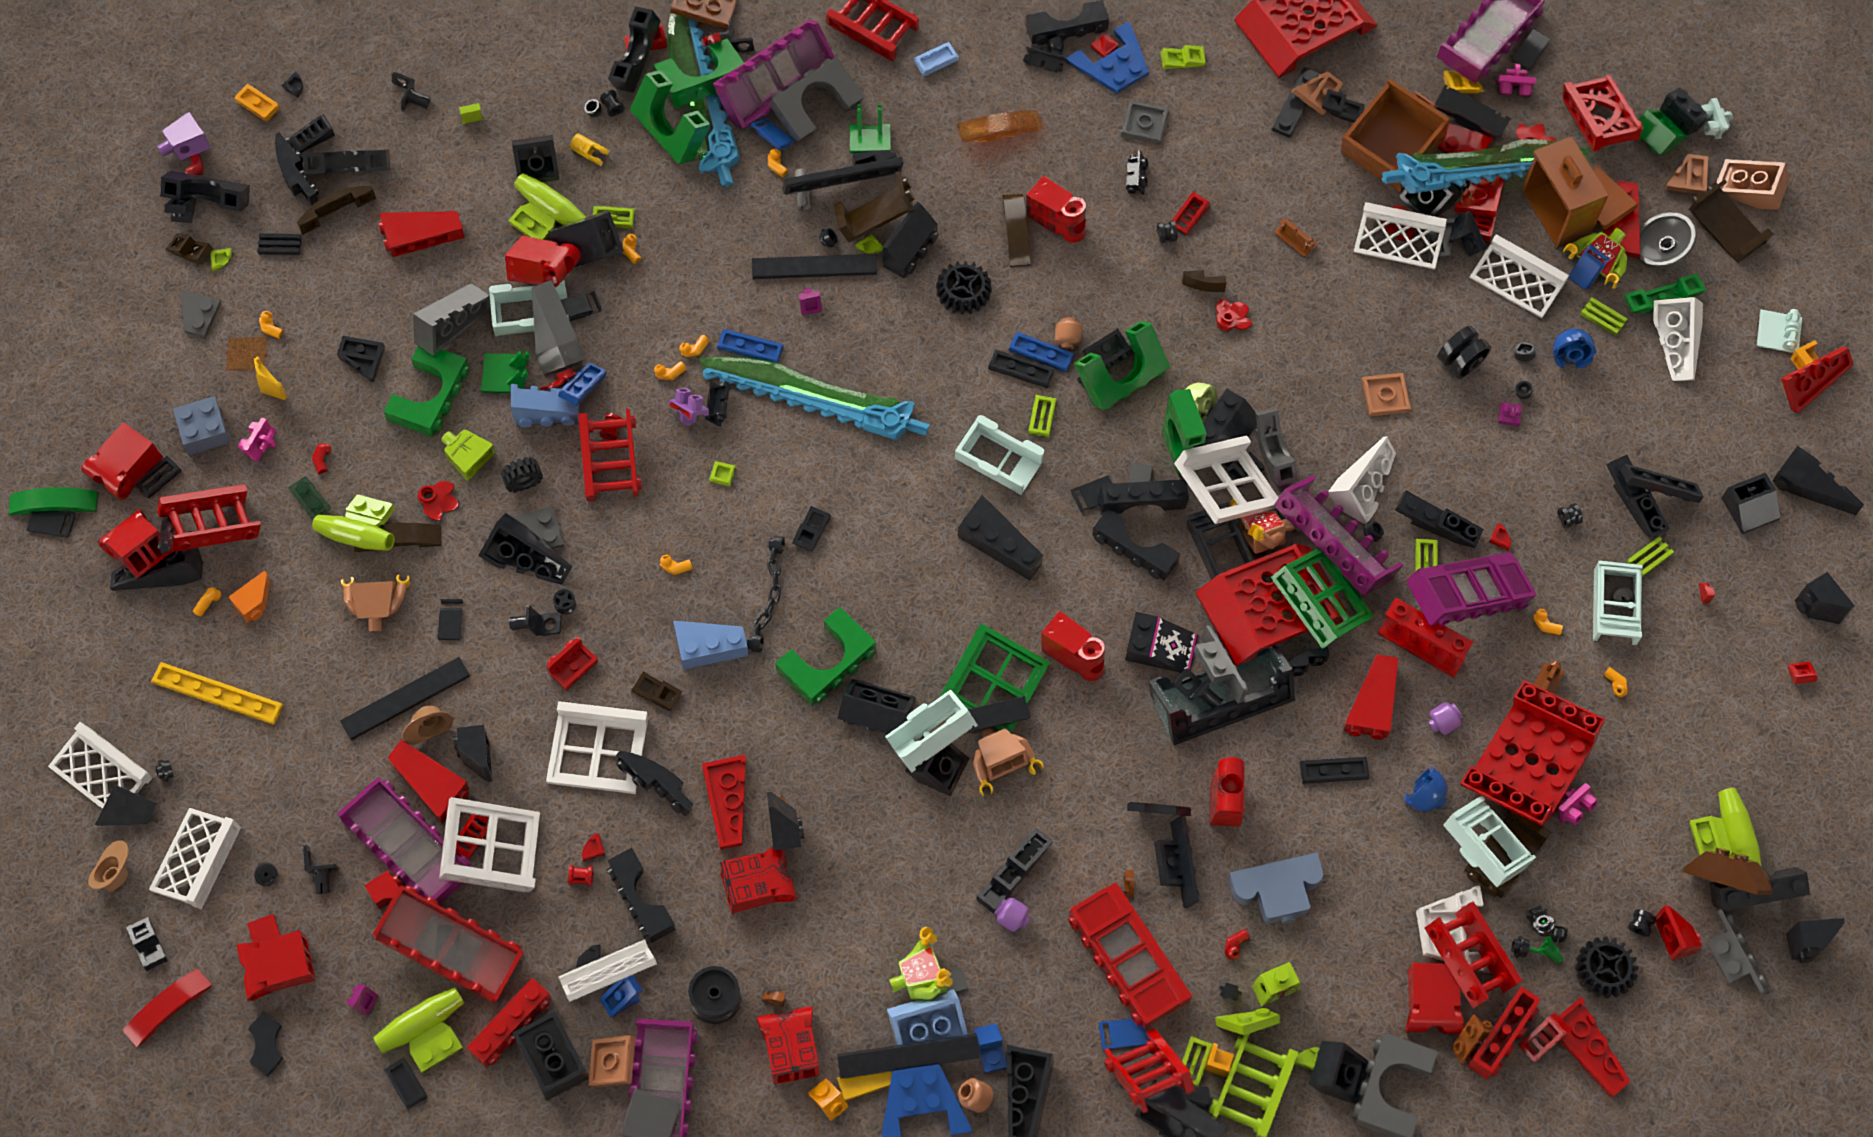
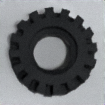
M524 457L523 460L519 458L517 462L512 461L510 462L511 465L504 466L505 469L501 470V477L506 489L509 492L513 491V493L537 486L536 483L539 484L543 479L539 464L532 457L529 459Z

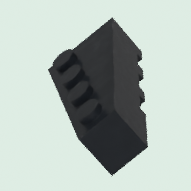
M981 495L958 526V537L1030 581L1042 565L1043 554Z
M1007 1045L1008 1137L1038 1136L1054 1066L1053 1054Z

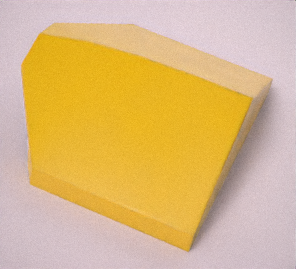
M1444 71V81L1448 85L1447 89L1451 87L1463 94L1484 92L1479 82L1475 84L1456 71Z
M258 357L254 358L257 381L261 393L283 400L288 398L283 385L272 376Z

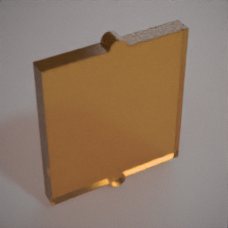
M266 337L228 338V350L225 352L227 356L226 369H255L254 358L256 357L264 365L265 355L267 354L265 351Z

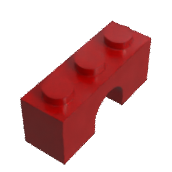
M387 870L364 886L378 909H381L391 903L399 887L403 885L396 874L391 876Z

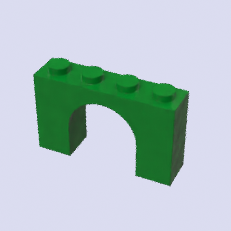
M728 39L709 45L711 59L716 69L708 75L700 77L688 76L680 71L672 58L653 64L654 71L661 70L673 83L667 98L674 108L717 94L713 83L744 63Z
M661 70L647 73L630 111L678 164L693 161L709 129L710 123L699 111L684 114L675 131L669 125L664 109L666 98L673 83Z
M1140 321L1125 331L1134 351L1135 360L1132 370L1123 379L1114 381L1110 377L1101 356L1094 353H1089L1074 363L1089 398L1095 407L1102 410L1113 407L1115 402L1129 397L1132 391L1146 386L1148 381L1162 376L1165 370L1171 367L1151 323Z
M418 346L411 358L414 368L440 378L443 382L441 391L436 397L426 402H414L392 394L383 412L387 421L433 437L435 432L441 430L443 425L442 418L445 414H449L452 408L451 401L454 396L457 397L461 390L460 384L463 379H467L470 367L465 357L443 349L432 355Z
M1190 389L1175 390L1169 394L1162 434L1173 464L1184 450L1195 448L1194 446L1205 443L1207 435ZM1174 464V467H1175V469H1176L1177 475L1180 476L1181 473L1179 472V470L1177 469V467H1176L1175 464Z
M838 607L824 620V629L841 644L845 652L838 665L827 670L812 668L792 649L775 663L776 671L812 706L816 702L818 704L823 702L828 696V691L832 688L837 689L840 687L846 675H853L860 668L859 664L863 660H870L876 653V641L841 607Z

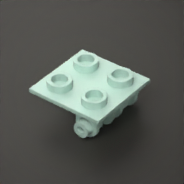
M1791 309L1788 314L1760 310L1757 346L1794 353L1800 345L1802 317H1800L1799 311Z

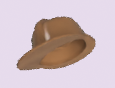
M436 706L422 707L413 715L411 722L405 727L402 739L407 744L414 745L447 732L453 724L452 716L447 712L441 711Z
M116 841L105 849L89 876L88 883L92 889L99 890L103 888L113 893L125 883L128 877L125 864L129 855L127 843Z

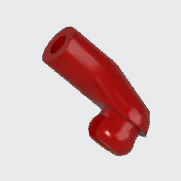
M197 153L190 156L192 164L184 173L198 176L203 173L202 159L200 154Z
M318 444L312 456V461L318 475L328 472L324 457L331 452L329 444Z
M1246 929L1227 938L1224 952L1228 959L1235 960L1239 958L1240 944L1250 939Z

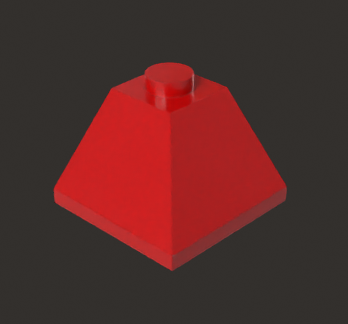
M1669 905L1664 906L1655 916V924L1672 961L1695 954L1702 948V939L1699 933L1695 932L1693 926Z

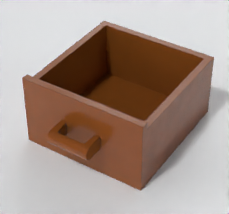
M1389 78L1386 85L1342 137L1341 153L1382 180L1383 172L1398 170L1396 158L1398 153L1407 154L1420 163H1425L1446 138L1450 118L1434 108L1436 106L1435 103L1419 92L1415 91L1412 94ZM1401 182L1388 184L1398 192L1405 188Z
M1568 137L1533 151L1535 157L1522 187V192L1556 248L1592 234L1609 195L1573 137Z

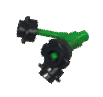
M1537 906L1528 911L1529 915L1526 918L1530 920L1533 929L1545 938V942L1539 949L1529 947L1530 941L1524 939L1523 936H1519L1518 939L1513 940L1511 952L1515 953L1516 958H1525L1528 952L1547 956L1549 959H1553L1556 964H1560L1564 960L1551 937L1555 931L1556 925L1554 923L1556 921L1552 916L1547 915L1548 909H1542L1541 906Z

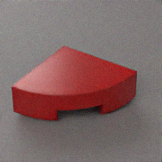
M719 32L701 39L705 47L722 40Z
M1497 523L1489 542L1509 551L1511 539L1506 528L1502 524Z
M1708 582L1699 583L1702 604L1710 603L1715 596L1714 589L1709 587Z
M599 833L592 835L586 842L582 851L583 861L605 855Z

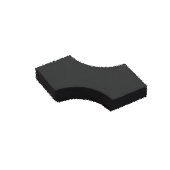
M1129 802L1127 805V811L1191 817L1190 807Z
M263 1011L248 1028L255 1040V1051L249 1062L268 1077L284 1059L276 1047L277 1034L282 1026Z

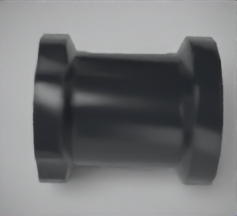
M614 90L606 91L600 96V102L606 106L607 114L610 117L623 113L625 107L618 101L617 93Z

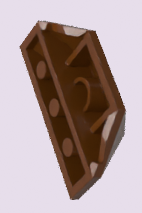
M1716 848V851H1705L1683 869L1684 873L1752 894L1772 895L1770 877L1759 863L1748 860L1749 856L1745 854L1735 853V855H1732L1728 849Z

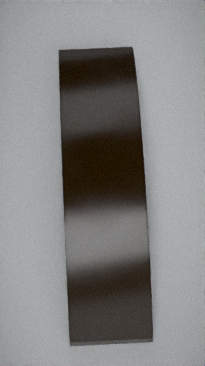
M372 186L350 187L322 198L312 205L298 220L297 224L300 233L304 235L320 227V218L352 202H355L356 206L360 207L376 199Z
M1023 194L1002 195L1010 267L1030 266L1029 236Z
M392 523L379 526V528L394 535L393 547L419 545L420 548L441 546L440 525ZM354 547V552L376 551Z

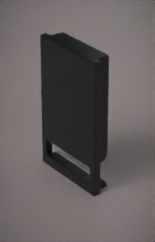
M594 290L561 299L564 310L569 316V321L601 312V305ZM588 294L592 295L598 308L597 311L593 312L587 297Z
M1109 475L1070 490L1081 512L1099 505L1098 493L1101 484L1112 483ZM1075 491H1080L1087 505L1086 508L1082 507Z
M32 511L26 531L68 538L75 520V514L61 511ZM68 515L71 517L64 535L61 532Z
M441 599V604H463V599ZM440 608L438 640H460L462 608Z

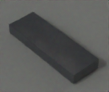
M996 349L988 366L989 370L1044 388H1048L1054 373V368Z
M1025 696L968 709L978 726L974 727L973 725L966 734L1030 719L1031 716Z
M1367 757L1300 761L1302 784L1369 780L1370 778Z

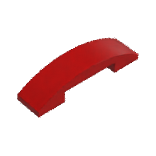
M198 969L190 972L152 999L134 1016L122 1031L138 1048L156 1033L155 1030L188 1002L196 1000L212 985Z

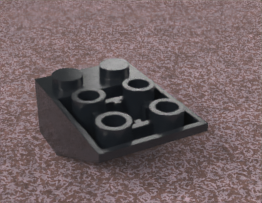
M607 210L548 231L552 242H557L559 246L567 243L573 244L580 250L581 259L575 267L624 252L611 213Z

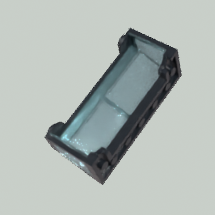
M1274 645L1259 651L1254 660L1237 666L1240 677L1247 685V693L1243 703H1237L1225 681L1211 682L1209 688L1223 699L1221 705L1211 708L1201 698L1191 701L1165 676L1150 680V695L1173 745L1295 701L1293 669L1278 647ZM1206 671L1196 674L1202 681L1210 679ZM1190 677L1182 679V686L1185 689H1191L1193 687V680Z

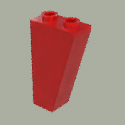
M457 211L380 214L382 222L378 223L381 235L386 234L387 239L383 240L386 252L391 251L392 257L465 238Z
M1376 654L1348 715L1343 731L1348 732L1351 736L1370 735L1375 740H1382L1388 737L1391 730L1398 667L1397 657Z
M400 740L388 756L392 767L440 823L443 824L447 819L448 804L451 797L467 798L469 786L466 780L403 740Z

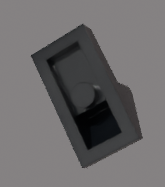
M171 199L164 205L165 213H171V222L192 223L197 199Z
M1471 210L1455 218L1450 237V243L1461 238L1469 257L1487 249V245Z

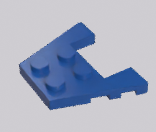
M1129 21L1114 29V34L1124 44L1121 48L1094 64L1080 49L1068 56L1066 62L1078 68L1085 75L1087 74L1094 78L1098 83L1116 94L1149 75V70Z
M939 1064L892 1071L881 1137H901L898 1118L947 1111L950 1135L972 1132L971 1126Z

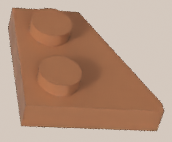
M1327 71L1296 87L1292 93L1320 115L1326 113L1322 109L1327 90L1330 89L1338 92L1343 83Z
M1688 154L1681 166L1676 170L1674 176L1667 183L1665 190L1705 194L1707 192L1708 157Z

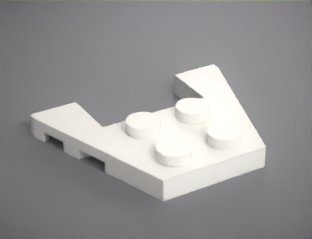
M1480 886L1472 887L1467 891H1462L1449 898L1426 905L1416 911L1424 956L1444 961L1424 927L1439 917L1444 924L1456 919L1457 917L1454 913L1474 901L1477 908L1482 907L1483 899ZM1462 926L1449 932L1456 944L1467 939L1466 932ZM1468 949L1462 952L1468 964L1481 959L1478 952H1469ZM1487 966L1478 970L1480 972H1485L1489 974L1491 973Z

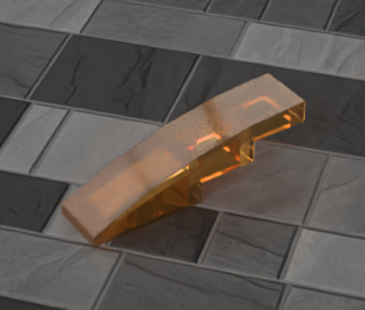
M1028 110L978 117L957 124L962 142H993L1001 137H1013L1020 135L1022 132L1041 130L1043 125L1038 111Z

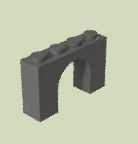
M838 57L833 60L830 58L826 59L820 64L821 67L816 71L814 69L809 70L804 74L805 78L800 81L798 79L792 81L788 85V89L785 91L780 89L771 96L773 99L770 101L769 106L797 144L813 134L817 129L802 107L801 96L805 90L812 87H820L827 90L845 112L859 104L865 97Z
M1384 1032L1380 1039L1376 1038L1372 1051L1376 1052L1374 1060H1369L1365 1073H1368L1369 1077L1367 1082H1362L1359 1095L1363 1097L1361 1103H1356L1352 1114L1353 1117H1356L1354 1124L1389 1137H1412L1418 1116L1388 1105L1380 1094L1379 1080L1383 1073L1391 1069H1403L1428 1078L1432 1073L1438 1051Z

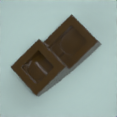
M176 233L166 248V251L197 264H203L213 250L209 243L195 241L190 235Z
M1204 270L1183 271L1182 284L1193 289L1207 292H1225L1226 276L1205 277Z
M644 671L631 692L669 711L672 710L682 693L681 690L663 680L661 682Z

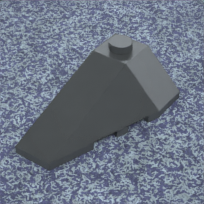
M552 280L532 287L535 355L543 374L585 359Z

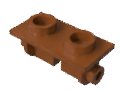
M1283 218L1279 222L1280 226L1274 231L1278 237L1304 258L1318 246L1313 238H1310L1295 226L1290 219Z
M1557 661L1552 663L1544 662L1534 685L1554 694L1565 673L1560 668L1561 664Z
M1473 1014L1451 1047L1460 1064L1474 1057L1476 1051L1481 1046L1480 1041H1484L1492 1031V1024L1487 1020L1480 1022L1476 1014Z

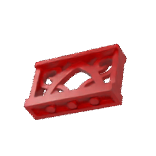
M1610 74L1605 75L1604 78L1577 84L1572 82L1564 83L1562 92L1564 104L1593 152L1599 151L1601 147L1631 140H1634V142L1639 141L1640 134L1643 131L1642 123L1634 115L1633 108L1628 105L1625 95L1621 94L1616 81H1613ZM1595 104L1614 111L1609 121L1600 116L1591 115L1595 109Z

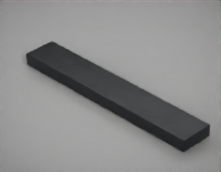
M902 157L785 178L782 190L784 195L893 175L898 171L901 172L904 162Z
M876 254L752 258V279L877 275Z
M457 657L345 717L340 722L352 741L469 678L470 674L460 657Z
M975 1033L837 1054L840 1079L978 1059L980 1055L977 1034Z

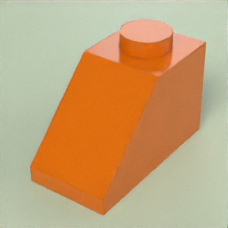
M265 571L229 596L232 605L247 623L251 620H258L263 615V611L266 610L271 581Z

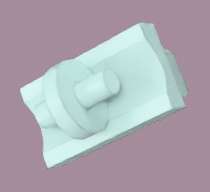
M1711 98L1708 104L1701 105L1708 113V122L1703 125L1705 135H1714L1715 139H1720L1722 134L1729 129V122L1733 119V115L1731 112H1725L1720 107L1717 98Z

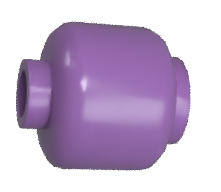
M1444 702L1430 711L1431 720L1428 723L1435 733L1440 731L1443 735H1447L1461 725L1460 719L1463 716L1454 703L1450 705L1448 702Z
M1014 898L1003 899L995 911L997 923L1012 932L1017 931L1019 928L1024 929L1030 920V917L1027 916L1028 907Z

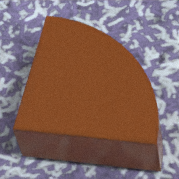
M1134 869L1126 870L1124 873V894L1129 898L1134 897Z
M767 991L764 992L762 1001L784 1007L786 995L775 991L774 994Z

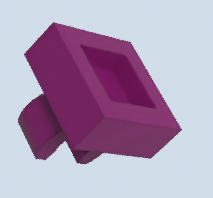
M811 288L803 289V294L798 295L802 316L821 312L822 304L819 290L812 292Z
M1500 402L1498 423L1519 426L1522 405Z
M359 983L357 987L352 989L354 993L351 999L347 998L346 1002L359 1013L368 1016L379 995L366 985Z

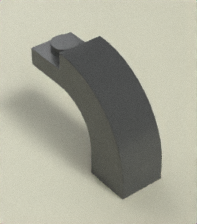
M1275 407L1256 412L1257 429L1255 431L1257 441L1270 477L1277 486L1298 481L1295 460L1289 455L1282 438L1278 409Z

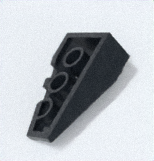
M1799 446L1795 448L1772 480L1776 483L1777 488L1782 491H1787L1853 515H1857L1864 505L1847 487L1839 486L1831 472L1826 473L1820 468L1821 462Z
M507 513L497 521L478 555L498 568L504 569L505 565L517 568L516 573L523 574L525 570L535 572L538 579L560 585L564 583L573 567L527 526Z
M199 548L174 551L139 578H136L123 565L112 572L110 589L116 591L179 586L202 579L203 560Z

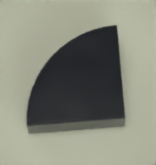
M295 71L282 84L284 89L297 98L303 90V82L300 75Z
M601 945L590 946L577 960L576 968L600 959Z

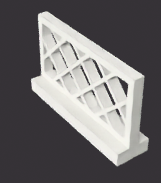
M1365 202L1354 252L1435 270L1447 226V219ZM1367 218L1375 219L1379 226L1369 232L1365 226ZM1394 223L1399 228V231L1389 236L1384 227ZM1410 227L1416 228L1420 234L1412 240H1409L1404 232ZM1382 229L1387 238L1376 244L1371 235ZM1431 231L1439 233L1438 240L1430 245L1425 235ZM1402 233L1407 243L1396 248L1391 239ZM1369 237L1374 246L1368 250L1360 249L1361 241ZM1422 237L1428 247L1417 253L1412 243ZM1389 241L1395 250L1389 254H1384L1379 246ZM1410 245L1415 255L1408 259L1403 258L1399 251ZM1430 249L1434 256L1432 264L1423 262L1419 255Z
M1496 234L1491 245L1470 275V278L1542 319L1561 288L1565 285L1569 275ZM1494 252L1500 255L1501 262L1490 264V253ZM1516 264L1519 272L1508 274L1506 265ZM1503 266L1505 275L1494 277L1492 268ZM1488 269L1491 278L1482 279L1476 275L1479 270ZM1531 273L1536 276L1537 282L1526 284L1524 275ZM1521 276L1523 285L1512 287L1510 278ZM1506 279L1508 288L1502 290L1497 288L1495 281ZM1551 284L1556 289L1553 293L1544 294L1542 285ZM1539 286L1541 295L1530 298L1528 288ZM1524 289L1526 299L1519 300L1515 298L1513 291ZM1542 299L1544 304L1542 311L1534 309L1531 301Z
M81 722L74 728L76 730L74 735L48 766L102 809L110 795L108 794L109 782L118 781L119 786L124 788L123 780L133 779L137 783L130 791L137 794L145 783L148 784L154 778ZM80 738L84 741L85 751L74 753V745ZM90 754H101V764L91 766ZM85 755L86 767L75 768L74 757ZM70 758L69 770L61 771L56 767L62 759ZM116 766L118 768V777L107 779L106 767ZM102 768L103 779L92 781L91 770ZM86 771L87 782L77 783L75 781V772ZM103 784L104 795H92V785Z
M189 808L149 890L202 909L241 827L234 819L227 817L224 819ZM192 816L200 817L202 824L191 829L189 822ZM215 823L222 824L218 832L210 834L209 826ZM205 829L207 837L196 842L193 834ZM190 836L192 844L181 849L179 845L181 839ZM209 842L211 846L209 851L200 855L198 847ZM194 849L197 857L186 862L183 854ZM180 856L182 865L171 870L169 866L171 859ZM199 863L201 866L199 872L191 876L188 867ZM185 870L187 878L176 883L173 875ZM170 877L171 886L165 889L158 888L162 879ZM189 883L191 888L187 896L180 895L178 888Z
M642 940L558 977L570 1002L657 963L648 949L646 941Z

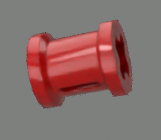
M606 414L605 420L623 419L615 414ZM619 428L602 429L599 433L600 437L608 440H617Z
M570 865L568 871L569 886H573V884H587L592 887L594 867L577 868L574 865Z

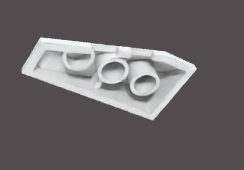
M1695 297L1654 301L1653 321L1660 336L1659 340L1666 355L1665 359L1672 381L1695 380L1703 320V303Z
M1383 437L1345 471L1328 491L1336 506L1341 505L1344 513L1363 524L1369 522L1378 508L1379 503L1374 502L1377 491L1383 493L1382 476L1389 475L1396 455L1388 437Z

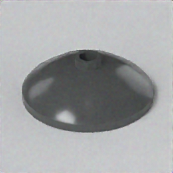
M1674 212L1662 213L1650 218L1639 229L1640 260L1646 265L1657 268L1672 266L1682 261L1689 255L1696 243L1697 234L1692 221L1685 215Z

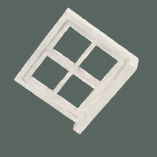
M1248 436L1184 450L1174 463L1215 524L1276 509L1274 504L1278 500V496L1246 451L1251 443ZM1238 460L1249 477L1231 480L1221 464ZM1212 466L1223 483L1205 487L1194 470ZM1253 482L1264 498L1246 502L1236 486ZM1227 488L1238 505L1220 509L1209 492Z
M558 701V718L546 783L636 794L637 786L633 783L632 777L628 773L626 781L600 778L597 775L601 755L616 757V754L619 752L602 750L606 728L634 731L631 753L642 756L648 724L647 712ZM569 723L597 726L594 748L565 745ZM564 751L592 754L589 776L560 773Z
M451 797L448 804L439 879L519 892H530L535 888L533 869L540 812ZM460 812L489 817L486 840L457 835ZM498 818L526 823L524 846L495 842ZM457 841L485 845L483 869L454 865ZM494 847L523 852L520 875L492 871Z

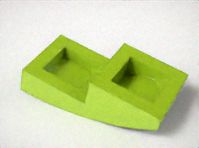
M1184 45L1182 49L1163 48L1161 51L1163 69L1200 67L1206 64L1203 46Z

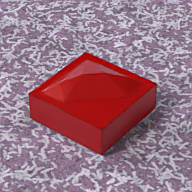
M1105 33L1090 44V48L1102 58L1114 52L1119 46L1117 42Z
M1810 661L1788 665L1789 673L1795 684L1817 682L1818 675Z

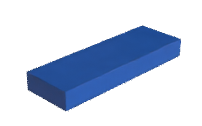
M723 329L717 345L719 350L778 364L784 347L781 343Z
M1017 331L1008 350L1066 373L1075 356V353Z
M588 362L559 391L558 397L578 405L604 379L607 371Z

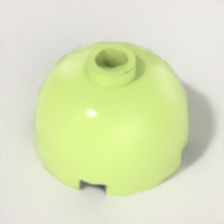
M1194 383L1186 389L1191 390L1202 422H1204L1211 407H1214L1217 403V389L1209 384Z

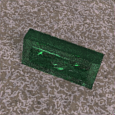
M307 476L288 487L289 491L312 520L317 515H323L331 509L330 505Z

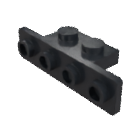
M1117 328L1082 350L1085 356L1089 353L1100 355L1108 370L1114 366L1113 361L1117 358L1122 361L1130 356L1131 353L1129 351L1132 350V346L1128 345Z
M1179 816L1170 822L1173 840H1157L1154 842L1160 885L1180 887L1183 908H1189L1199 902V891L1196 884V871L1193 865L1192 847L1189 840V827L1186 816Z

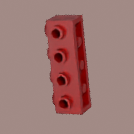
M531 978L467 1046L469 1053L486 1068L494 1065L500 1059L501 1053L516 1042L513 1032L534 1022V1018L539 1012L542 1013L549 1007L552 1000L549 992Z
M1521 986L1467 1067L1486 1080L1491 1074L1496 1076L1503 1066L1500 1063L1503 1056L1508 1058L1514 1050L1515 1046L1512 1043L1515 1038L1521 1039L1527 1030V1027L1524 1026L1527 1020L1533 1021L1539 1012V1009L1536 1007L1541 999Z

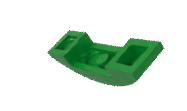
M1695 273L1679 278L1676 283L1644 292L1641 289L1624 295V298L1633 314L1654 312L1655 300L1696 297L1704 293L1706 288L1698 274Z
M68 487L37 488L16 492L10 495L8 515L31 514L32 511L56 510L96 512L98 492Z

